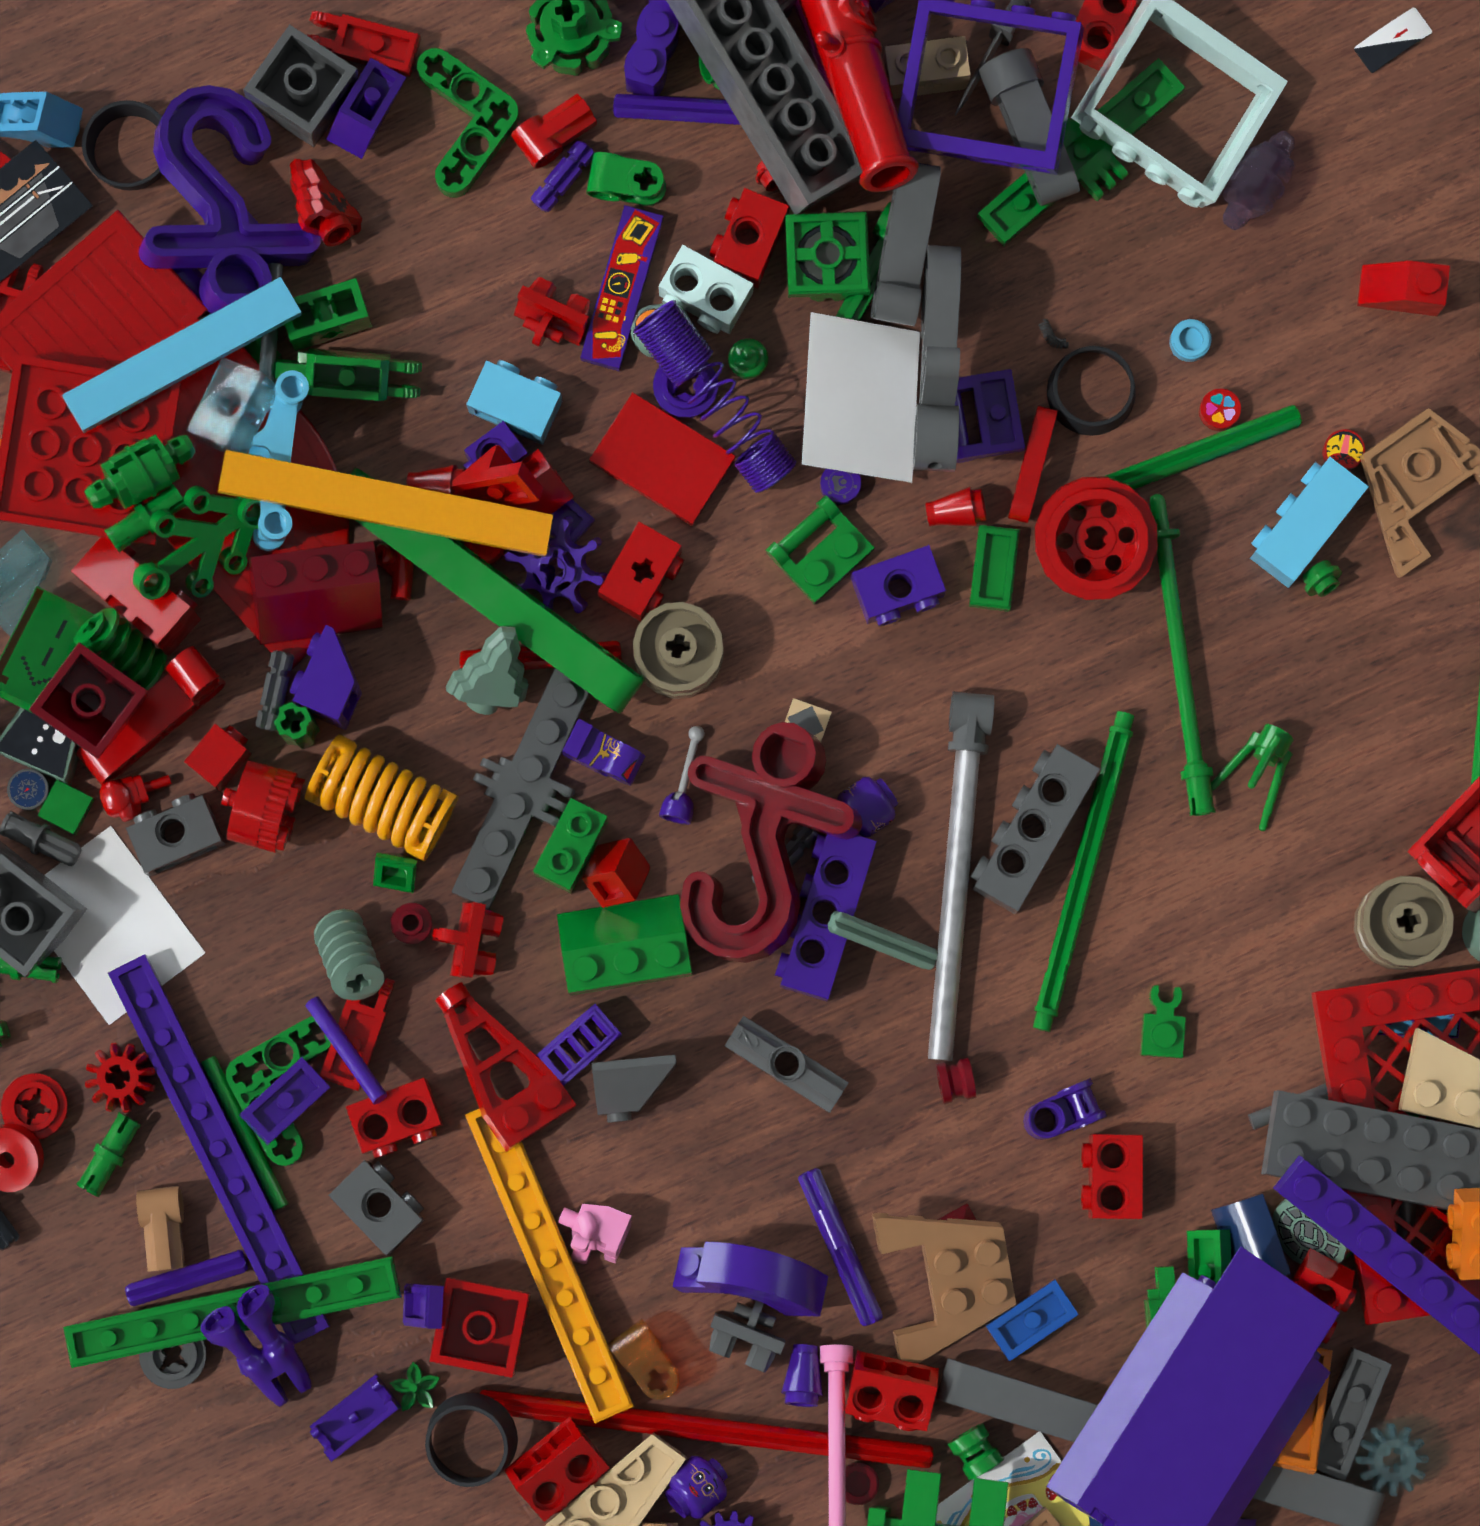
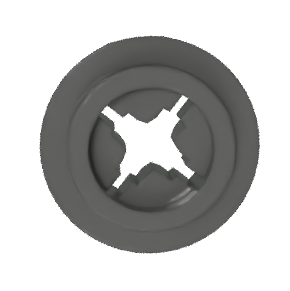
M205 1341L187 1343L182 1346L183 1349L180 1355L184 1358V1362L188 1364L187 1367L184 1364L180 1365L174 1362L163 1370L162 1367L165 1364L164 1361L167 1358V1354L163 1351L164 1349L139 1354L141 1368L151 1382L162 1388L177 1389L185 1387L197 1379L207 1361Z

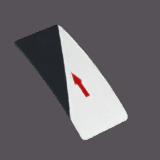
M1411 8L1362 41L1354 50L1368 70L1374 73L1406 49L1430 35L1432 30L1418 10Z

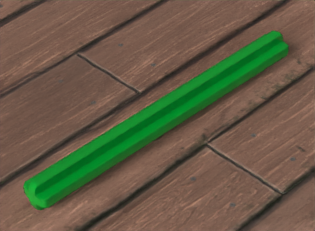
M1290 405L1105 476L1128 484L1134 490L1295 429L1302 423L1301 414L1295 405ZM1077 505L1079 509H1084L1082 505Z

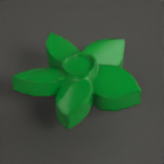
M412 1362L407 1370L408 1379H397L390 1383L396 1391L405 1393L401 1401L402 1412L411 1409L417 1401L423 1407L434 1408L433 1398L428 1391L435 1388L441 1378L433 1375L423 1377L421 1368L415 1362Z

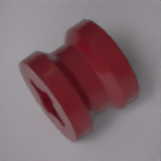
M968 1057L962 1058L957 1064L948 1065L945 1062L936 1063L938 1085L943 1104L952 1103L955 1098L962 1096L968 1100L976 1098L975 1082Z

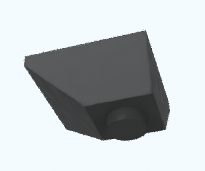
M676 1055L591 1063L598 1116L607 1115V1123L631 1121L632 1113L640 1112L677 1067Z

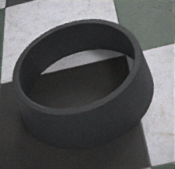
M124 100L104 106L91 117L83 133L82 151L84 159L94 175L114 188L132 191L146 188L155 183L163 175L159 167L150 176L137 182L119 183L111 181L101 173L97 166L94 153L96 140L104 127L118 118L137 116L147 119L158 126L162 116L144 103Z
M1100 346L1079 348L1062 358L1049 376L1047 399L1050 409L1058 410L1056 419L1064 427L1078 434L1095 436L1111 432L1128 418L1135 403L1136 389L1132 371L1119 354L1108 348ZM1087 352L1101 353L1117 361L1126 371L1131 385L1130 395L1123 409L1114 417L1100 422L1084 421L1073 416L1063 406L1058 395V376L1064 364L1075 355Z
M479 1393L454 1395L441 1403L430 1419L425 1440L426 1454L433 1469L446 1481L462 1487L480 1486L497 1477L512 1462L518 1445L516 1425L509 1412L495 1399ZM466 1409L480 1412L495 1423L503 1438L504 1453L499 1467L493 1474L479 1478L465 1477L454 1473L440 1461L433 1448L431 1436L435 1424L443 1416L456 1410Z

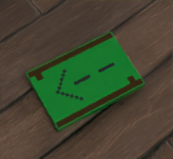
M36 586L0 656V698L29 711V708L76 647L73 640L80 627L94 614ZM88 640L87 642H85V643L82 644V645H84L85 647H87V645H88V643H89L90 641Z

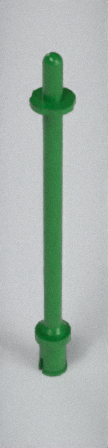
M1154 494L1151 496L1149 504L1157 524V559L1187 759L1184 771H1181L1180 775L1181 780L1186 781L1190 809L1189 816H1203L1216 813L1210 777L1214 776L1213 767H1208V764L1203 761L1171 541L1180 536V529L1169 528L1166 500L1161 494Z

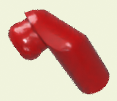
M379 544L375 547L376 561L392 577L391 598L395 600H411L414 564L388 544Z

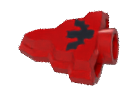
M294 159L290 163V185L297 200L295 208L299 214L298 223L301 229L310 234L320 236L327 246L340 245L351 236L358 234L361 231L362 217L357 209L348 203L341 191L330 184L322 169L313 159Z

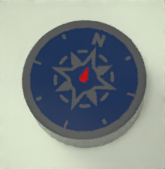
M22 769L16 772L10 778L7 786V794L10 801L25 811L40 809L51 791L47 778L34 769Z

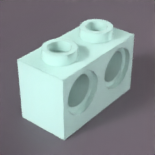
M684 245L681 246L658 286L659 296L664 298L662 303L676 300V303L684 310L699 317L697 322L702 327L716 334L720 330L727 334L731 333L753 294V283ZM685 275L692 276L698 282L693 290L687 292L681 291L675 285L677 279ZM718 295H726L733 301V305L726 311H718L711 306L710 302Z

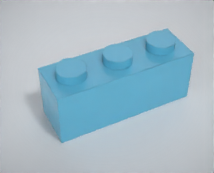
M1331 457L1327 459L1323 466L1315 461L1301 479V482L1306 487L1298 498L1290 493L1276 511L1282 517L1276 526L1271 529L1265 525L1251 543L1257 550L1250 559L1287 588L1294 583L1369 487Z

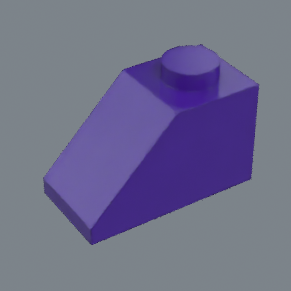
M370 58L339 109L326 140L362 159L379 131L406 77Z

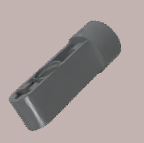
M1029 48L1015 49L991 59L980 68L979 74L991 104L999 106L1014 146L1045 151L1052 114L1041 90L1044 80L1032 50ZM1064 144L1057 175L1025 170L1035 198L1040 206L1080 192L1077 176Z

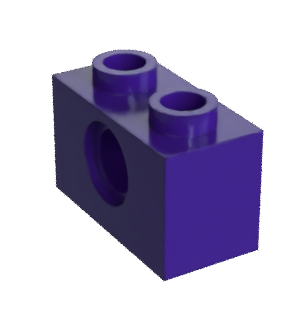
M929 545L854 571L851 575V581L867 624L877 621L879 627L900 620L902 618L900 613L906 610L916 608L917 613H921L939 606L940 602L938 599L943 598L946 592ZM896 579H902L910 585L911 593L904 598H896L889 592V583Z

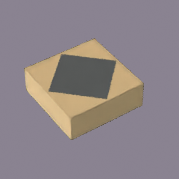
M793 698L785 722L799 725L816 736L821 743L832 712Z

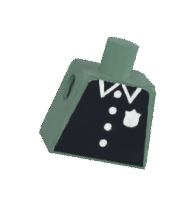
M20 707L0 736V755L71 786L79 760L76 752L80 746L35 714Z

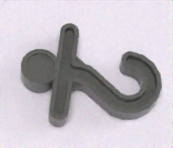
M927 245L921 311V339H923L920 399L919 404L916 406L913 470L955 472L959 406H955L960 370V348H957L961 286V247Z

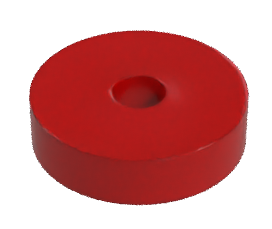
M18 1124L0 1125V1191H20L30 1185L41 1173L44 1164L43 1148L38 1138L29 1129ZM5 1152L10 1153L14 1157V1163H9L5 1159Z

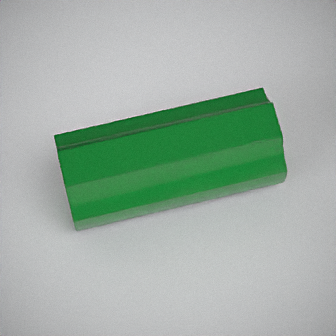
M293 702L279 707V714L274 724L279 735L286 743L299 746L302 750L314 745L315 737L320 729L310 711L306 707L296 706ZM296 720L301 721V730L298 732L294 731L295 726L293 722Z

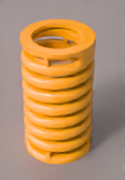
M338 734L321 758L307 787L305 800L322 807L326 811L335 809L337 817L341 819L349 817L351 824L355 826L363 824L366 832H377L381 840L391 839L393 846L397 848L404 847L408 854L426 861L445 830L459 796L444 788L441 792V787L433 784L413 813L427 784L426 779L419 776L414 780L407 796L397 810L412 780L413 773L408 769L402 770L390 794L384 801L387 791L399 770L397 763L390 762L385 767L376 787L370 794L372 786L385 763V758L381 755H375L372 758L362 780L355 789L357 781L370 759L371 751L366 747L361 748L346 773L345 771L351 762L357 744L355 741ZM342 776L345 777L341 784L338 786ZM437 800H442L443 802L434 816H429Z

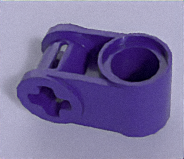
M1089 1078L1057 1092V1095L1028 1108L1023 1120L1027 1133L1035 1139L1045 1140L1071 1129L1074 1131L1107 1117L1105 1110H1100L1091 1090L1092 1079ZM1039 1109H1046L1054 1116V1126L1049 1132H1043L1035 1125L1034 1117Z

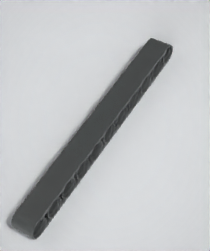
M949 1358L947 1359L936 1396L937 1400L1071 1442H1075L1098 1406L1088 1401ZM1272 1466L1253 1498L1341 1526H1377L1386 1494L1316 1472L1312 1475Z

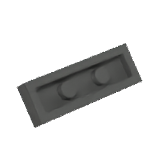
M1350 1347L1324 1412L1317 1470L1342 1481L1346 1480L1392 1364Z

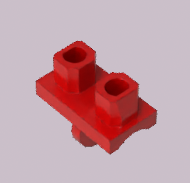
M538 277L529 288L523 285L517 296L518 303L514 316L524 320L523 327L535 332L532 344L541 347L546 338L560 343L563 338L580 346L585 336L589 319L590 300L578 294H571L566 305L553 299L557 287L553 282L542 277Z

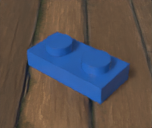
M1053 1279L987 1324L986 1328L1008 1361H1011L1079 1314L1057 1281Z

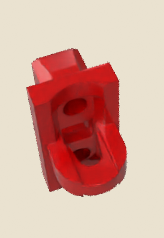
M477 902L463 903L458 931L446 928L433 929V941L455 945L450 976L473 978V975H493L496 953L478 950L480 936L499 937L504 917L493 911L486 910V904Z

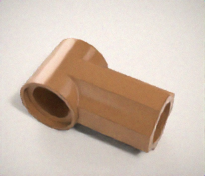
M180 1186L138 1190L136 1195L137 1214L140 1227L144 1228L148 1272L184 1268L185 1257L181 1223L184 1222V1204Z

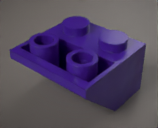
M325 625L322 634L316 632L313 635L307 649V655L311 656L305 672L301 670L297 672L291 685L290 693L294 694L292 701L296 706L306 707L315 718L346 730L362 695V691L341 639L334 628Z

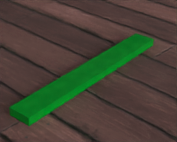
M394 1256L263 1284L268 1286L276 1301L272 1314V1320L275 1325L402 1297ZM254 1286L65 1326L63 1329L71 1368L206 1340V1337L201 1332V1324L208 1314L220 1307H230L238 1317L243 1330L248 1331L250 1329L238 1315L237 1303L242 1294Z

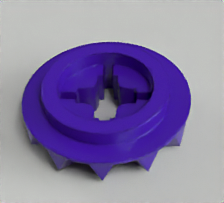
M706 361V362H705L702 366H700L699 368H701V367H703V366H705V365H707V364H709V363ZM659 366L653 380V391L661 409L676 418H694L708 411L717 397L718 387L702 395L691 404H687L688 400L693 396L685 392L673 398L678 387H675V383H671V380L668 378L669 376H666V373L663 372L664 370ZM712 367L697 374L698 377L693 384L695 395L715 376L716 373Z

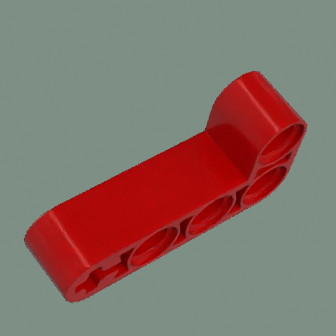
M195 646L186 648L170 661L165 668L168 674L147 690L145 701L122 732L98 759L81 747L77 750L76 756L101 785L106 781L115 780L224 688L226 682Z

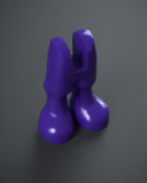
M256 1285L242 1294L237 1303V1312L243 1323L259 1339L262 1348H257L250 1342L238 1317L228 1306L217 1308L208 1314L201 1324V1332L212 1344L226 1347L236 1356L240 1373L250 1378L270 1401L281 1407L288 1402V1398L276 1377L286 1372L292 1383L301 1393L309 1390L312 1387V1383L301 1358L294 1349L293 1340L285 1333L278 1331L272 1320L276 1302L273 1293L266 1285Z

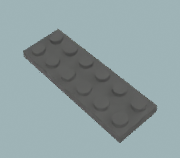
M1281 1090L1274 1091L1261 1171L1263 1175L1281 1178L1300 1155L1342 1190L1448 1210V1206L1454 1204V1189L1480 1188L1479 1129Z

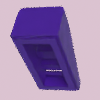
M594 1004L536 1056L543 1061L560 1080L562 1085L565 1086L619 1040L622 1034L601 1009ZM591 1019L607 1036L601 1042L586 1026ZM579 1030L594 1047L589 1053L573 1036ZM566 1041L582 1058L576 1064L561 1048V1045ZM553 1052L569 1069L564 1075L548 1058Z

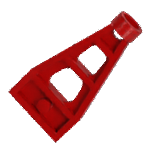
M463 982L452 986L436 998L435 1002L444 1013L446 1023L482 1117L506 1152L576 1106V1103L560 1080L543 1061L480 1006ZM463 1005L465 1010L457 1014L455 1010ZM478 1028L487 1030L500 1045V1051L485 1061L477 1058L468 1041V1035ZM503 1061L516 1065L526 1074L529 1080L527 1088L508 1100L497 1096L490 1079L491 1069Z

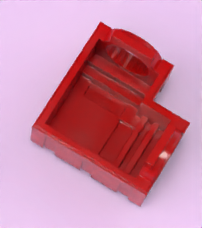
M1480 776L1407 851L1415 860H1418V864L1443 889L1457 899L1466 909L1474 913L1480 909Z

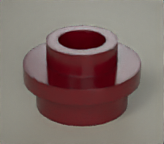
M406 903L398 907L393 913L391 929L395 937L401 942L417 944L429 936L432 929V918L428 910L422 905ZM408 916H416L419 920L418 927L413 931H408L404 928V920Z

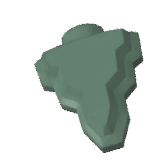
M500 626L485 640L481 652L468 657L463 668L453 671L446 685V691L449 694L454 695L459 701L466 702L470 709L479 714H493L498 710V707H518L519 703L526 699L529 684L528 680L523 677L524 665L518 659L520 645L515 627Z

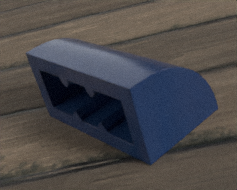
M1256 1194L1211 1209L1217 1230H1230L1231 1260L1240 1246H1242L1284 1276L1291 1274L1263 1194Z

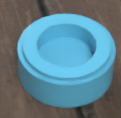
M1195 319L1181 321L1175 326L1170 335L1169 344L1171 351L1182 361L1194 362L1200 360L1205 356L1211 345V333L1208 327Z

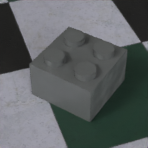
M289 24L243 90L245 97L254 104L260 113L312 147H315L337 116L339 109L356 83L358 71L357 68Z

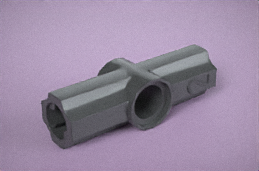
M745 1016L742 1017L724 1046L828 1113L831 1112L849 1083L803 1054L798 1048L784 1042ZM782 1053L793 1054L798 1060V1070L791 1076H783L776 1071L775 1059Z

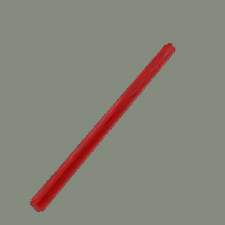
M482 1390L479 1393L498 1401L506 1408L511 1417L562 1423L570 1416L577 1425L647 1434L654 1432L656 1435L829 1456L827 1432L630 1408L595 1424L586 1402ZM845 1435V1458L920 1468H930L933 1462L934 1450L930 1445Z

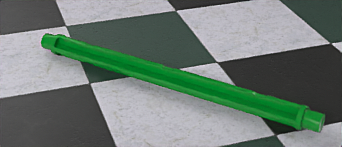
M1117 711L1114 724L1109 728L1110 733L1101 763V770L1088 811L1075 860L1074 871L1069 882L1049 957L1047 972L1044 976L1037 1006L1034 1008L1036 1016L1033 1028L1041 1031L1051 1032L1054 1017H1058L1059 1014L1058 1008L1067 979L1066 975L1071 964L1129 742L1133 736L1131 728L1135 716L1127 712Z

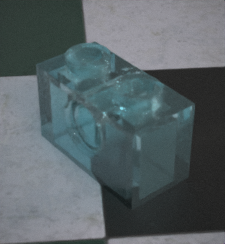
M222 358L186 431L203 444L222 452L230 450L247 454L248 450L252 447L253 436L258 433L266 413L272 409L276 396L275 383L260 371ZM240 405L239 410L232 415L234 409Z

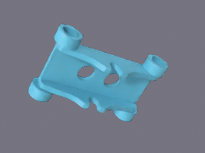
M290 370L278 377L275 389L269 398L270 412L266 425L253 436V442L249 446L248 454L291 463L296 415L300 411L302 401L306 398L309 391V383L301 372ZM260 501L258 529L253 531V541L261 550L274 551L280 548L292 527V518L289 512L285 510V506Z

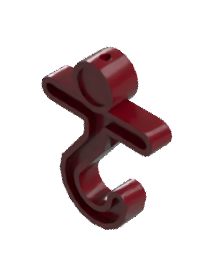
M777 723L760 733L754 743L752 761L756 772L709 756L697 757L688 768V777L693 785L709 794L736 803L742 824L741 834L760 899L758 910L753 918L744 924L729 925L722 914L721 905L724 890L720 881L705 872L699 871L691 873L685 879L680 901L684 926L697 945L724 960L748 963L766 958L787 942L797 925L801 901L784 842L790 825L796 823L846 840L854 838L862 828V818L857 810L839 800L809 791L819 782L824 774L827 759L824 747L817 737L795 723Z

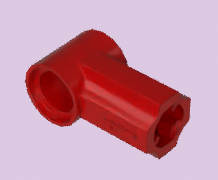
M577 93L544 116L535 115L527 119L512 132L511 137L532 167L539 169L555 160L562 153L564 146L596 126L597 120L585 100Z

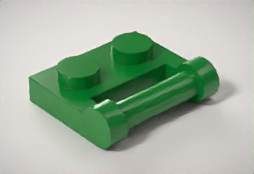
M826 495L816 503L817 508L778 544L773 542L765 549L768 556L814 605L869 556L875 548ZM829 520L836 529L800 562L795 564L789 555L821 525Z

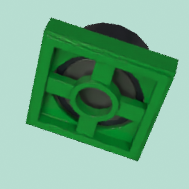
M867 212L785 215L788 298L810 297L811 300L823 302L827 298L840 301L846 299L847 296L870 295Z

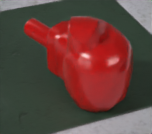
M140 774L133 777L109 780L101 785V803L108 816L113 818L120 817L123 822H127L141 814V804L149 802L147 792L171 785L169 775L143 783Z

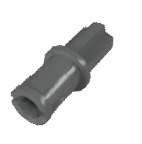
M10 811L0 826V835L30 848L32 854L37 855L40 852L68 866H74L82 851L80 845L50 831V826L47 824L41 826Z

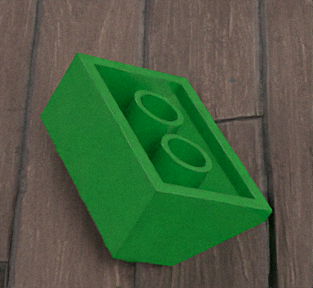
M679 894L604 908L597 907L557 914L567 989L570 996L692 976Z

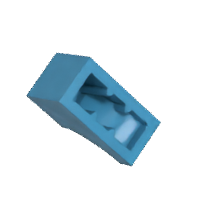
M49 92L0 93V137L16 138L30 142L37 140L39 144L48 148L74 147L76 137L80 131L83 108Z

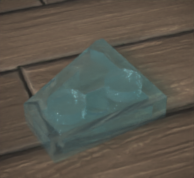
M23 529L0 549V626L10 637L36 586L40 587L42 581L46 579L52 564V560Z

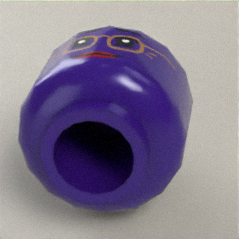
M862 777L837 796V800L851 806L861 815L862 828L858 834L862 837H871L895 819L894 807L898 805L897 799L881 778L875 781L871 777Z
M691 1456L682 1464L677 1473L671 1477L667 1485L668 1489L664 1494L672 1508L681 1517L686 1518L690 1516L695 1519H701L725 1500L727 1488L724 1481L728 1478V1475L714 1458L707 1461L700 1456Z

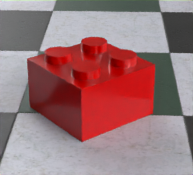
M451 1277L446 1278L443 1291L442 1329H436L429 1362L513 1378L516 1373L531 1293Z

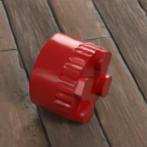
M248 760L237 791L226 788L223 793L221 805L232 807L227 829V840L274 853L277 850L284 851L287 841L290 842L296 823V818L289 815L290 812H294L296 803H300L305 787V779L297 777L298 774L295 772Z

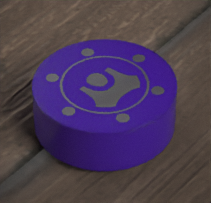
M825 469L821 476V492L823 496L829 497L835 505L851 503L860 492L861 477L856 473Z

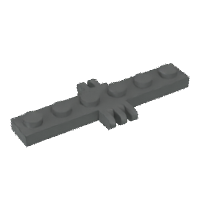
M554 669L513 760L510 761L501 757L497 764L482 758L480 766L494 772L490 779L482 774L475 773L473 781L487 787L484 795L494 799L451 892L468 901L486 904V909L490 910L532 818L534 817L556 827L559 818L548 814L550 807L564 812L567 804L554 799L556 793L558 792L567 798H573L575 793L574 789L552 780L551 777L590 693L557 669Z

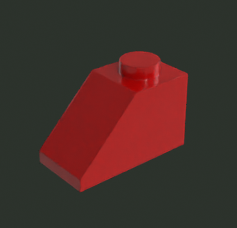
M1410 260L1362 265L1357 306L1438 316L1446 306L1450 266Z

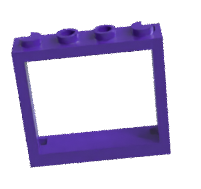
M919 0L898 112L908 151L1057 175L1084 33L1082 23L1075 21V15L1064 12H1052L1051 17L1035 15L1036 10L1026 6L1012 5L1011 11L995 9V3L987 0H971L970 5L956 3L955 0ZM932 14L1066 36L1045 151L911 130Z

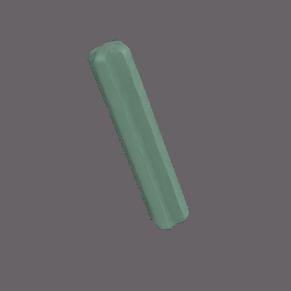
M834 911L831 914L828 923V930L831 933L922 969L931 970L934 968L938 956L936 949L847 913Z

